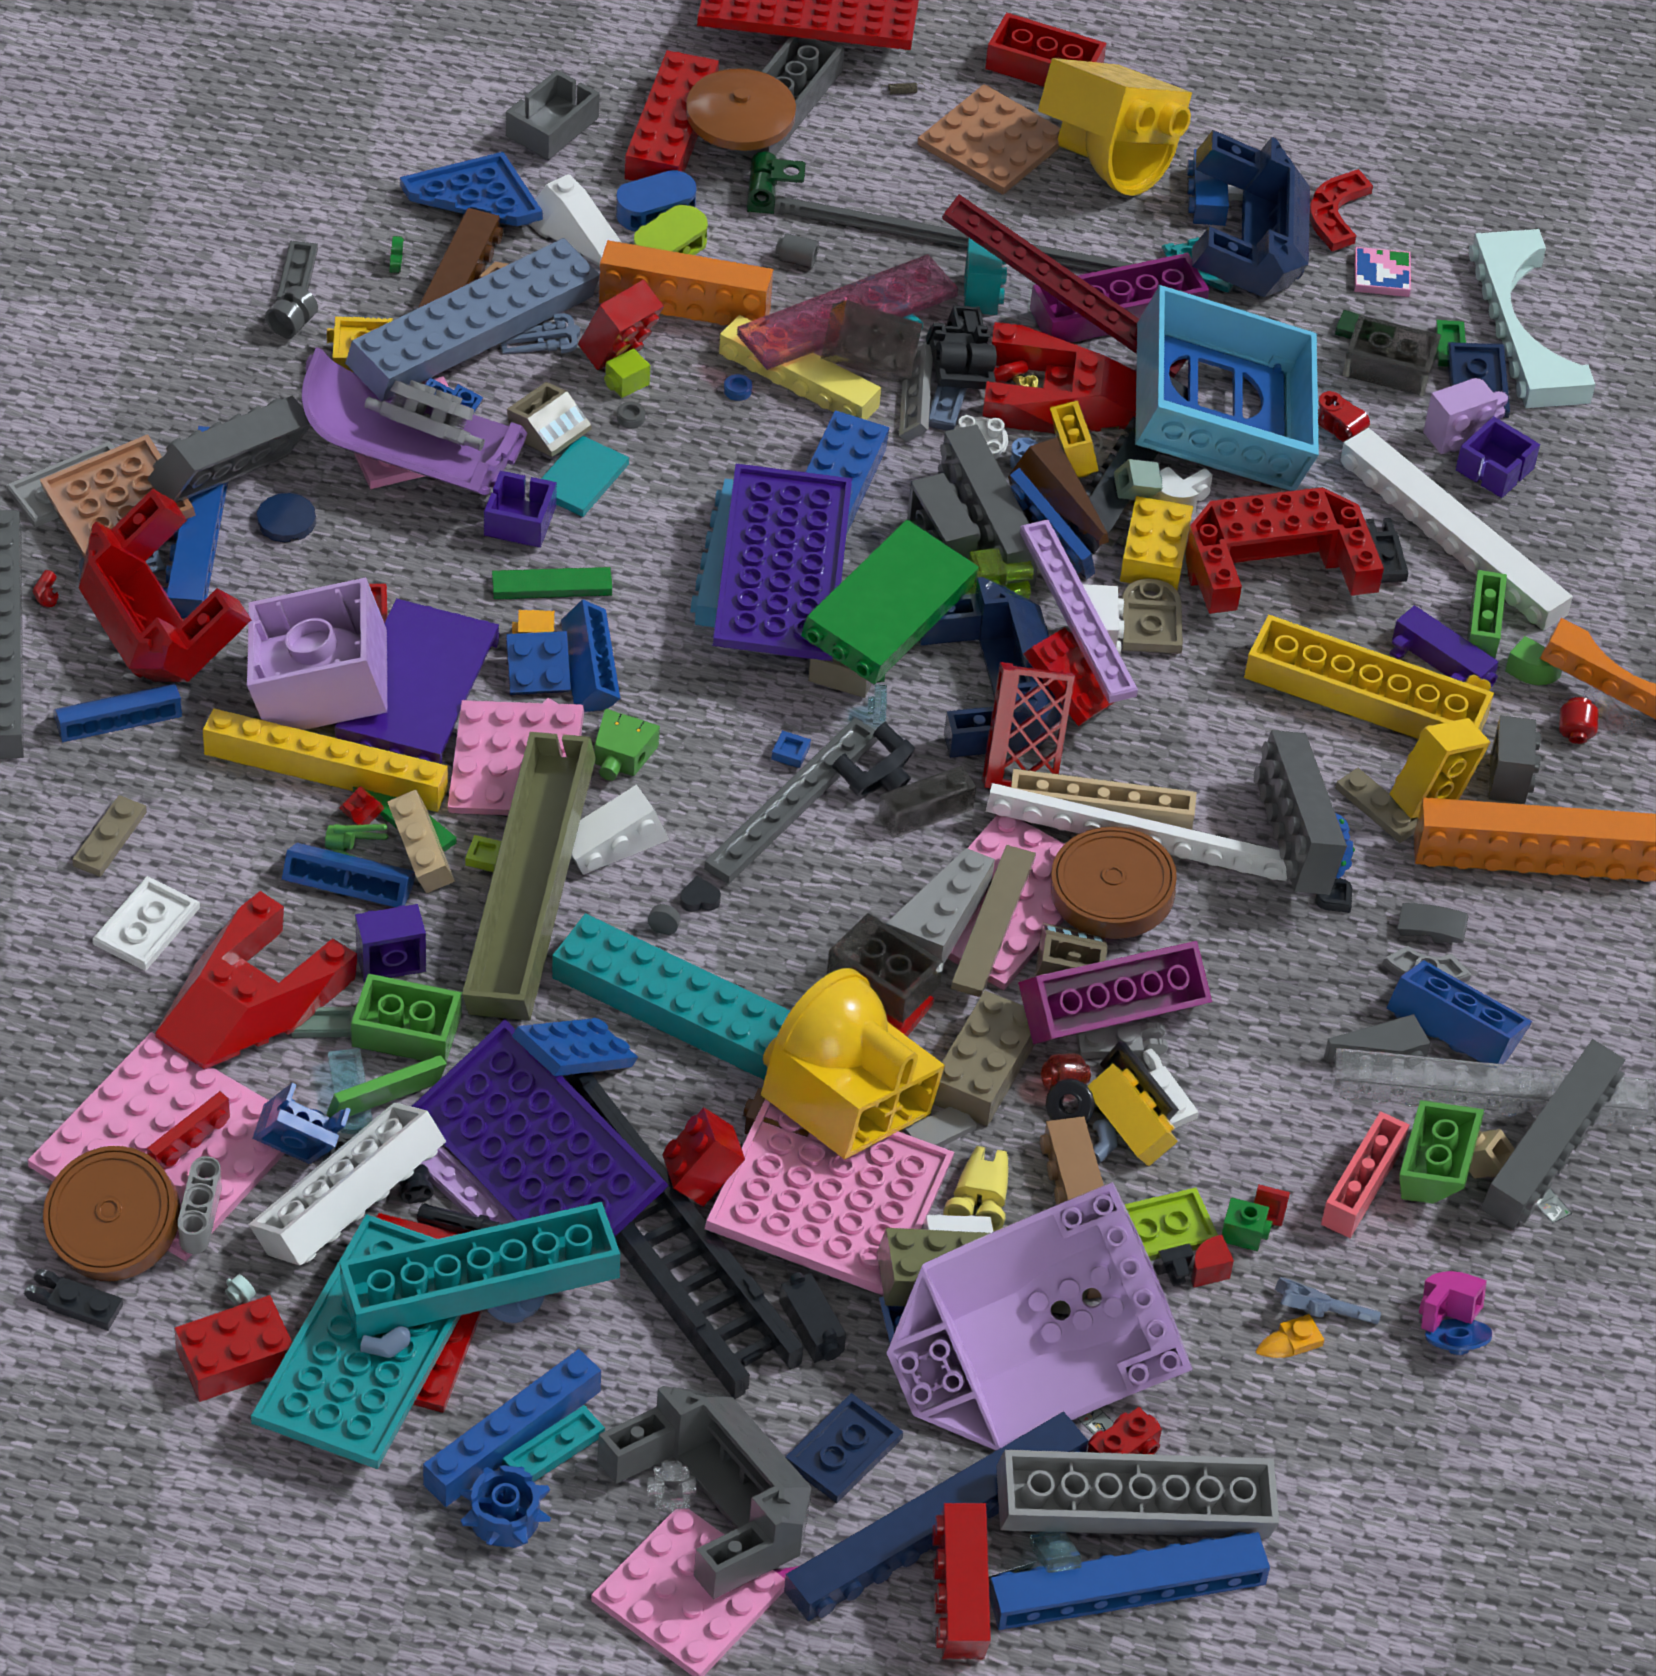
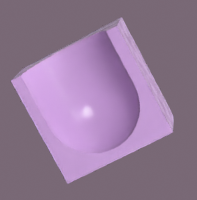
M366 577L249 602V616L252 620L248 623L247 687L261 720L306 730L387 713V629Z

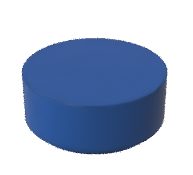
M731 375L724 381V394L731 400H746L752 394V381L744 375Z

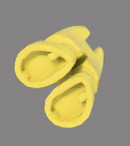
M976 1146L961 1173L954 1191V1198L946 1202L943 1214L947 1216L973 1215L978 1198L982 1196L981 1206L977 1210L976 1216L990 1217L994 1232L1003 1227L1006 1219L1002 1207L1005 1205L1008 1186V1154L1006 1151L997 1150L994 1161L984 1160L985 1147Z

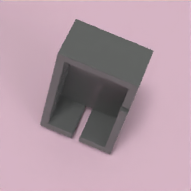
M555 70L525 95V101L520 99L506 111V137L549 160L599 118L600 93L580 82L577 85L576 106V80L559 70Z

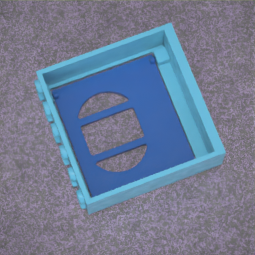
M1159 285L1137 323L1135 444L1282 489L1295 491L1319 455L1317 333ZM1180 359L1188 360V401L1176 391L1169 376L1170 366ZM1198 362L1232 372L1233 416L1198 405ZM1243 377L1255 387L1261 400L1260 412L1254 417L1247 419L1243 418ZM1284 404H1285V421H1284Z

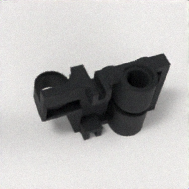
M953 306L947 326L944 323H933V325H930L926 335V344H930L939 387L986 389L987 381L996 382L993 372L996 366V348L994 345L987 343L990 336L986 334L988 327L983 324L980 307Z

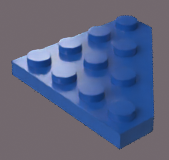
M504 152L400 177V187L411 202L465 214L467 209L471 208L499 215L500 223L513 226L529 225L543 220L542 209Z

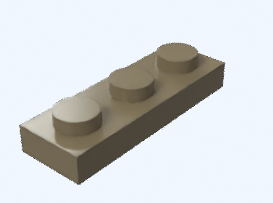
M1356 768L1337 781L1335 789L1396 841L1401 843L1414 834L1418 817L1410 819L1389 793L1360 768Z
M118 795L72 859L73 866L101 877L147 813L146 805Z

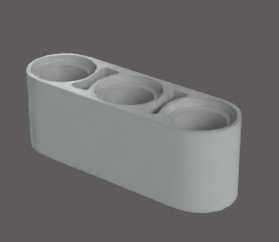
M202 1156L197 1158L191 1165L178 1218V1233L181 1249L190 1254L203 1252L208 1247L222 1190L221 1167L219 1162L213 1157Z

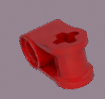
M1327 391L1319 396L1318 425L1335 435L1342 442L1349 440L1370 426V419L1366 412L1354 406L1340 394Z

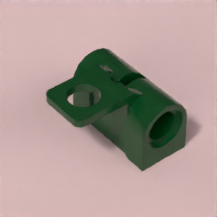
M766 151L756 153L751 160L747 212L774 214L775 185H777V181L803 183L805 180L806 163L803 161L780 160L774 154ZM788 167L798 169L799 173L787 175L784 170ZM757 195H764L767 198L765 201H760Z

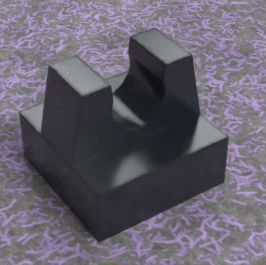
M1190 1243L1159 1251L1153 1263L1157 1275L1167 1273L1173 1286L1185 1284V1277L1190 1274L1188 1267L1194 1256Z

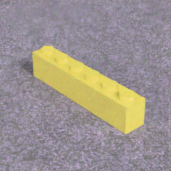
M741 315L720 333L719 354L728 360H733L747 367L751 372H756L770 379L773 383L793 391L796 395L809 399L823 409H828L832 412L836 410L867 420L880 406L881 387Z

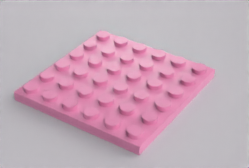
M151 1032L28 1159V1167L54 1181L60 1171L73 1159L96 1148L125 1146L147 1154V1147L221 1091L229 1098L230 1118L222 1128L215 1129L206 1136L198 1147L191 1148L182 1155L174 1166L164 1169L176 1187L180 1206H182L192 1163L202 1156L213 1157L219 1162L222 1190L212 1229L213 1233L285 1153L252 1139L263 1105L269 1100L212 1067L205 1070L157 1039L155 1034ZM177 1231L168 1251L187 1261L192 1254L181 1249L179 1233Z
M765 1099L741 1148L745 1161L724 1183L706 1220L705 1229L884 1296L877 1250L885 1229H922L925 1217L931 1210L952 1162L954 1152L898 1131L844 1160L811 1133H809L808 1137L793 1133L792 1131L804 1128ZM764 1117L778 1121L782 1128L765 1123L763 1121Z

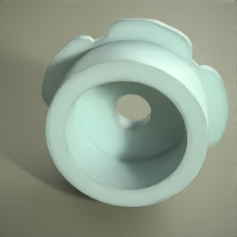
M238 1274L232 1280L230 1278L226 1280L228 1288L225 1290V1293L235 1305H239L241 1302L244 1304L248 1303L256 1295L253 1286L242 1275Z

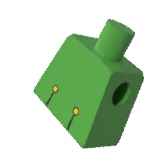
M605 709L595 742L594 752L596 757L595 764L601 766L599 770L600 776L609 781L615 780L619 772L635 776L658 748L660 726Z

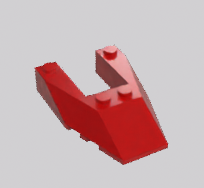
M994 323L992 345L996 348V366H1002L1023 359L1028 363V370L1045 372L1044 387L1037 388L987 381L982 417L990 419L999 418L1004 422V428L1055 434L1050 408L1078 401L1090 432H1100L1101 428L1119 426V429H1125L1133 416L1136 418L1137 372L1105 355L1029 327L1009 323Z
M259 891L238 908L197 961L155 1032V1037L202 1069L210 1068L240 1055V1050L252 1045L262 1046L269 1043V1038L282 1032L287 1035L294 1032L298 1026H301L315 1014V1010L319 1007H324L355 980L357 953L332 938L282 981L277 982L247 961L283 932L284 906Z

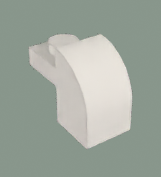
M1168 466L1160 471L1163 489L1151 499L1193 506L1192 514H1194L1197 501L1204 500L1210 494L1213 474L1204 468L1183 480Z

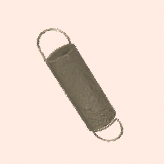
M916 82L888 84L889 95L917 93L918 84Z

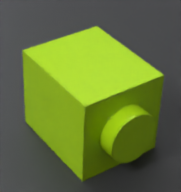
M635 349L629 350L606 362L605 383L611 391L614 390L623 398L650 385L651 365Z

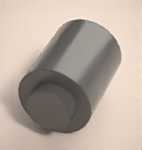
M786 233L784 238L778 239L775 253L779 254L780 261L813 268L818 255L819 241Z

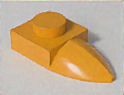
M1307 1314L1280 1323L1279 1330L1267 1336L1259 1344L1255 1352L1258 1355L1271 1358L1291 1357L1322 1347L1324 1338L1311 1315Z

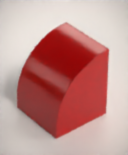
M1222 1235L1207 1239L1197 1249L1191 1274L1193 1288L1230 1279L1234 1260Z

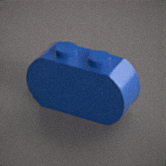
M670 170L622 184L617 191L616 218L624 228L636 232L641 226L647 225L661 213L668 211L674 206L687 205L696 207V183L690 175L682 171Z

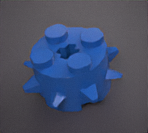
M503 1465L499 1466L497 1471L486 1467L473 1484L472 1490L460 1491L462 1496L471 1501V1510L461 1519V1524L463 1526H473L476 1536L486 1541L487 1545L517 1548L528 1543V1539L531 1538L538 1528L539 1522H550L551 1517L540 1510V1501L550 1492L548 1485H536L532 1481L531 1474L524 1471L522 1466Z

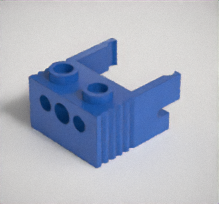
M291 1083L267 1101V1103H264L252 1139L307 1164H312L336 1147L339 1138L337 1132L345 1127L351 1109L346 1107L345 1110H340L329 1118L319 1110L309 1109L296 1103L292 1099L296 1084Z

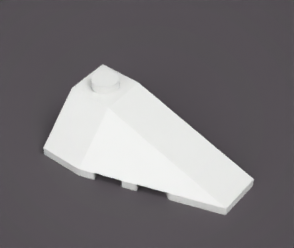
M570 174L546 184L535 200L543 211V220L529 225L545 238L551 237L556 241L565 238L579 253L583 254L586 260L599 267L607 240L621 242L586 190Z

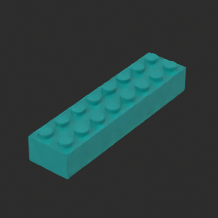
M586 913L552 955L553 979L765 1080L768 1067L763 1063L764 1052L771 1041L777 1037L790 1010Z
M602 1202L339 1261L341 1288L357 1339L363 1338L364 1335L373 1336L390 1332L399 1326L407 1328L620 1278V1251Z

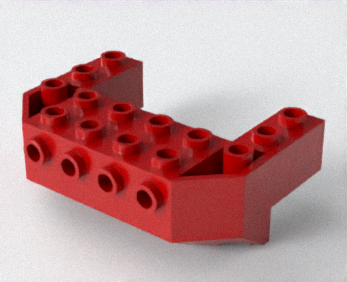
M1323 487L1210 501L1190 525L1185 552L1190 585H1199L1209 614L1238 610L1242 585L1234 563L1319 552L1325 569L1340 567L1351 596L1378 593L1384 571L1360 506Z
M155 489L149 491L112 529L97 521L92 525L78 588L133 674L139 678L144 676L153 682H189L252 619L238 599L216 588L183 621L146 563V560L187 519L174 500Z

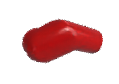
M1022 359L998 368L995 367L993 371L995 381L997 383H1006L1015 376L1027 373L1028 363Z

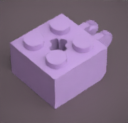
M1477 378L1433 392L1423 433L1440 454L1458 451L1461 445L1493 416L1500 420L1505 415L1504 405L1506 406L1508 402V396L1502 391H1495L1493 393L1483 380Z

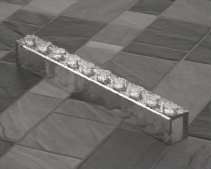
M1336 1048L1332 1064L1331 1097H1338L1348 1101L1355 1099L1369 1100L1379 1104L1387 1102L1399 1103L1410 1107L1419 1106L1420 1100L1479 1108L1484 1109V1112L1499 1113L1504 1116L1519 1115L1537 1119L1569 1071ZM1623 1077L1618 1085L1617 1092L1609 1103H1605L1596 1123L1601 1126H1629L1632 1129L1650 1128L1656 1111L1655 1080Z

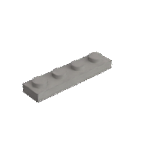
M926 343L904 355L899 437L906 442L923 435L929 426L932 352L931 347Z

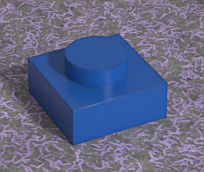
M782 730L772 751L771 760L800 768L810 749L811 739Z

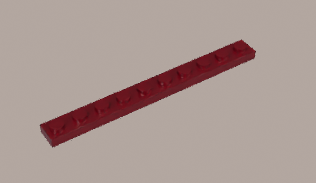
M958 194L942 216L944 221L1137 354V323L1139 318ZM1180 359L1170 366L1169 376L1175 378L1187 359Z

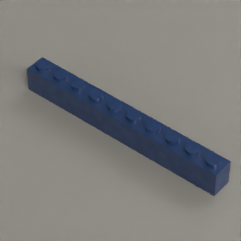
M1064 1411L788 1572L785 1575L784 1592L808 1622L817 1616L820 1618L827 1616L842 1601L856 1599L863 1592L864 1588L874 1582L876 1584L883 1583L896 1569L901 1566L909 1567L920 1558V1555L930 1549L932 1551L939 1549V1546H933L932 1527L935 1525L936 1515H941L944 1503H986L987 1518L996 1516L999 1513L996 1465L1005 1450L1086 1452L1088 1439Z

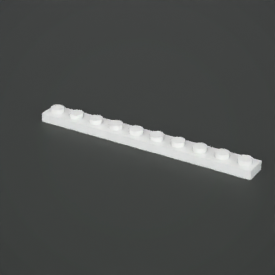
M994 783L991 786L985 812L1079 834L1101 827L1133 829L1152 837L1170 855L1267 877L1272 880H1287L1286 866L1284 860L1280 858V850Z

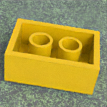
M1136 496L1123 556L1120 582L1133 583L1140 579H1158L1167 582L1178 591L1193 506Z
M1469 718L1426 726L1420 732L1414 749L1408 754L1407 762L1401 773L1396 777L1395 784L1389 795L1410 819L1419 816L1423 797L1459 800L1491 742Z

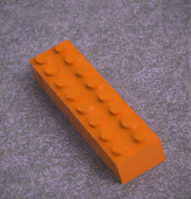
M1423 797L1414 832L1415 864L1429 867L1449 866L1459 869L1478 868L1489 871L1507 870L1518 871L1519 873L1535 872L1548 873L1550 875H1578L1585 878L1593 876L1607 877L1614 880L1622 878L1636 879L1644 882L1656 881V814Z

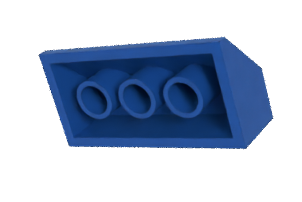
M1425 960L1400 977L1386 1008L1392 1011L1398 1019L1414 1014L1426 1035L1443 1040L1449 1044L1452 1050L1466 1053L1476 1059V1062L1482 1067L1494 1070L1507 1062L1532 1023L1530 1019Z

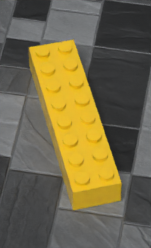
M1269 614L1248 654L1244 675L1245 679L1419 739L1420 732L1426 726L1469 718L1482 731L1489 716L1494 692Z

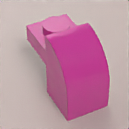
M1455 1271L1440 1272L1428 1277L1425 1280L1423 1299L1419 1307V1314L1423 1315L1421 1329L1434 1333L1446 1316L1471 1324L1484 1307L1487 1280Z

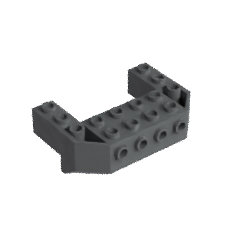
M662 1386L658 1388L657 1406L599 1434L597 1462L616 1484L674 1456L733 1525L735 1530L696 1549L694 1577L712 1599L800 1556L808 1521L812 1487L733 1397Z

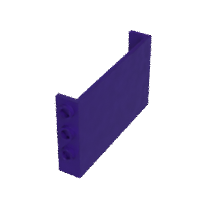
M396 598L384 623L387 629V713L339 722L335 726V738L442 764V753L460 716L462 700H467L490 647L497 648L499 645V624Z

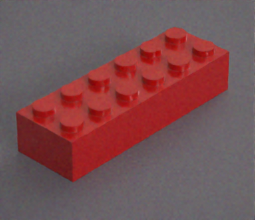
M666 50L625 155L624 179L636 181L670 170L685 172L698 135L691 128L687 120V97L692 87L700 79L719 70L718 60Z

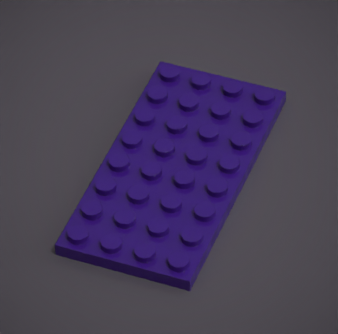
M735 464L712 646L833 661L832 656L811 644L801 634L807 616L842 581L852 478Z
M504 1019L411 1107L429 1112L446 1140L444 1145L517 1221L602 1202L615 1237L669 1185L562 1076H554L512 1037L516 1029Z

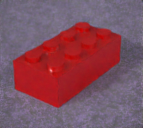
M1006 12L988 43L985 69L1044 87L1052 58L1104 63L1107 43Z
M944 1503L941 1515H936L935 1525L932 1527L933 1546H939V1549L936 1551V1559L933 1560L934 1580H940V1583L937 1585V1593L934 1594L935 1614H941V1618L938 1619V1627L935 1628L936 1648H942V1659H984L991 1642L986 1503Z

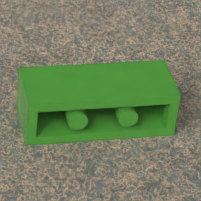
M1478 570L1472 592L1467 641L1495 659L1501 638L1507 574Z

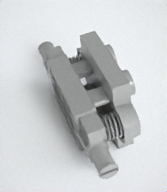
M395 380L390 390L394 392L395 396L393 398L395 399H392L391 403L382 402L368 397L365 401L366 409L378 412L380 415L459 445L475 448L479 451L484 446V439L470 435V432L462 429L465 428L462 425L467 423L464 420L472 421L474 409L461 404L463 398L440 390L436 391V388L413 380L410 381L409 385ZM427 405L434 407L432 415L427 413L424 415Z

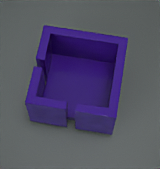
M1493 416L1461 445L1455 470L1474 482L1481 480L1482 487L1503 498L1517 485L1518 481L1520 482L1535 468L1540 444Z
M500 470L493 487V493H491L484 510V536L541 548L556 509L557 482L531 477L529 501H526V476Z

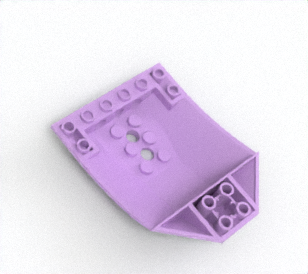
M1113 1182L1031 1215L924 1263L887 1351V1356L913 1416L994 1450L1002 1448L1063 1411L1073 1420L1192 1370L1168 1301L1142 1240ZM1095 1288L1101 1293L1102 1300L1098 1305L1090 1306L1084 1302L1082 1294L1086 1289ZM1060 1300L1067 1302L1071 1309L1070 1315L1062 1320L1055 1318L1051 1313L1052 1304Z

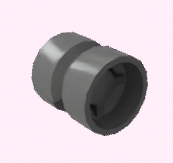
M297 285L291 286L280 297V300H277L266 311V322L276 334L286 339L293 338L302 329L304 324L318 312V304L314 296L307 289Z

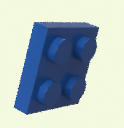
M567 631L506 634L510 695L564 693L571 691Z

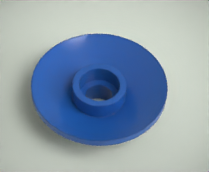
M1446 1319L1440 1323L1434 1333L1426 1330L1425 1338L1431 1345L1449 1350L1451 1354L1464 1355L1469 1350L1487 1345L1492 1340V1330L1488 1325L1476 1320L1469 1324L1457 1319Z

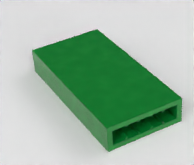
M905 520L807 616L801 636L832 656L836 661L850 668L860 677L875 685L973 587L979 566L911 521Z

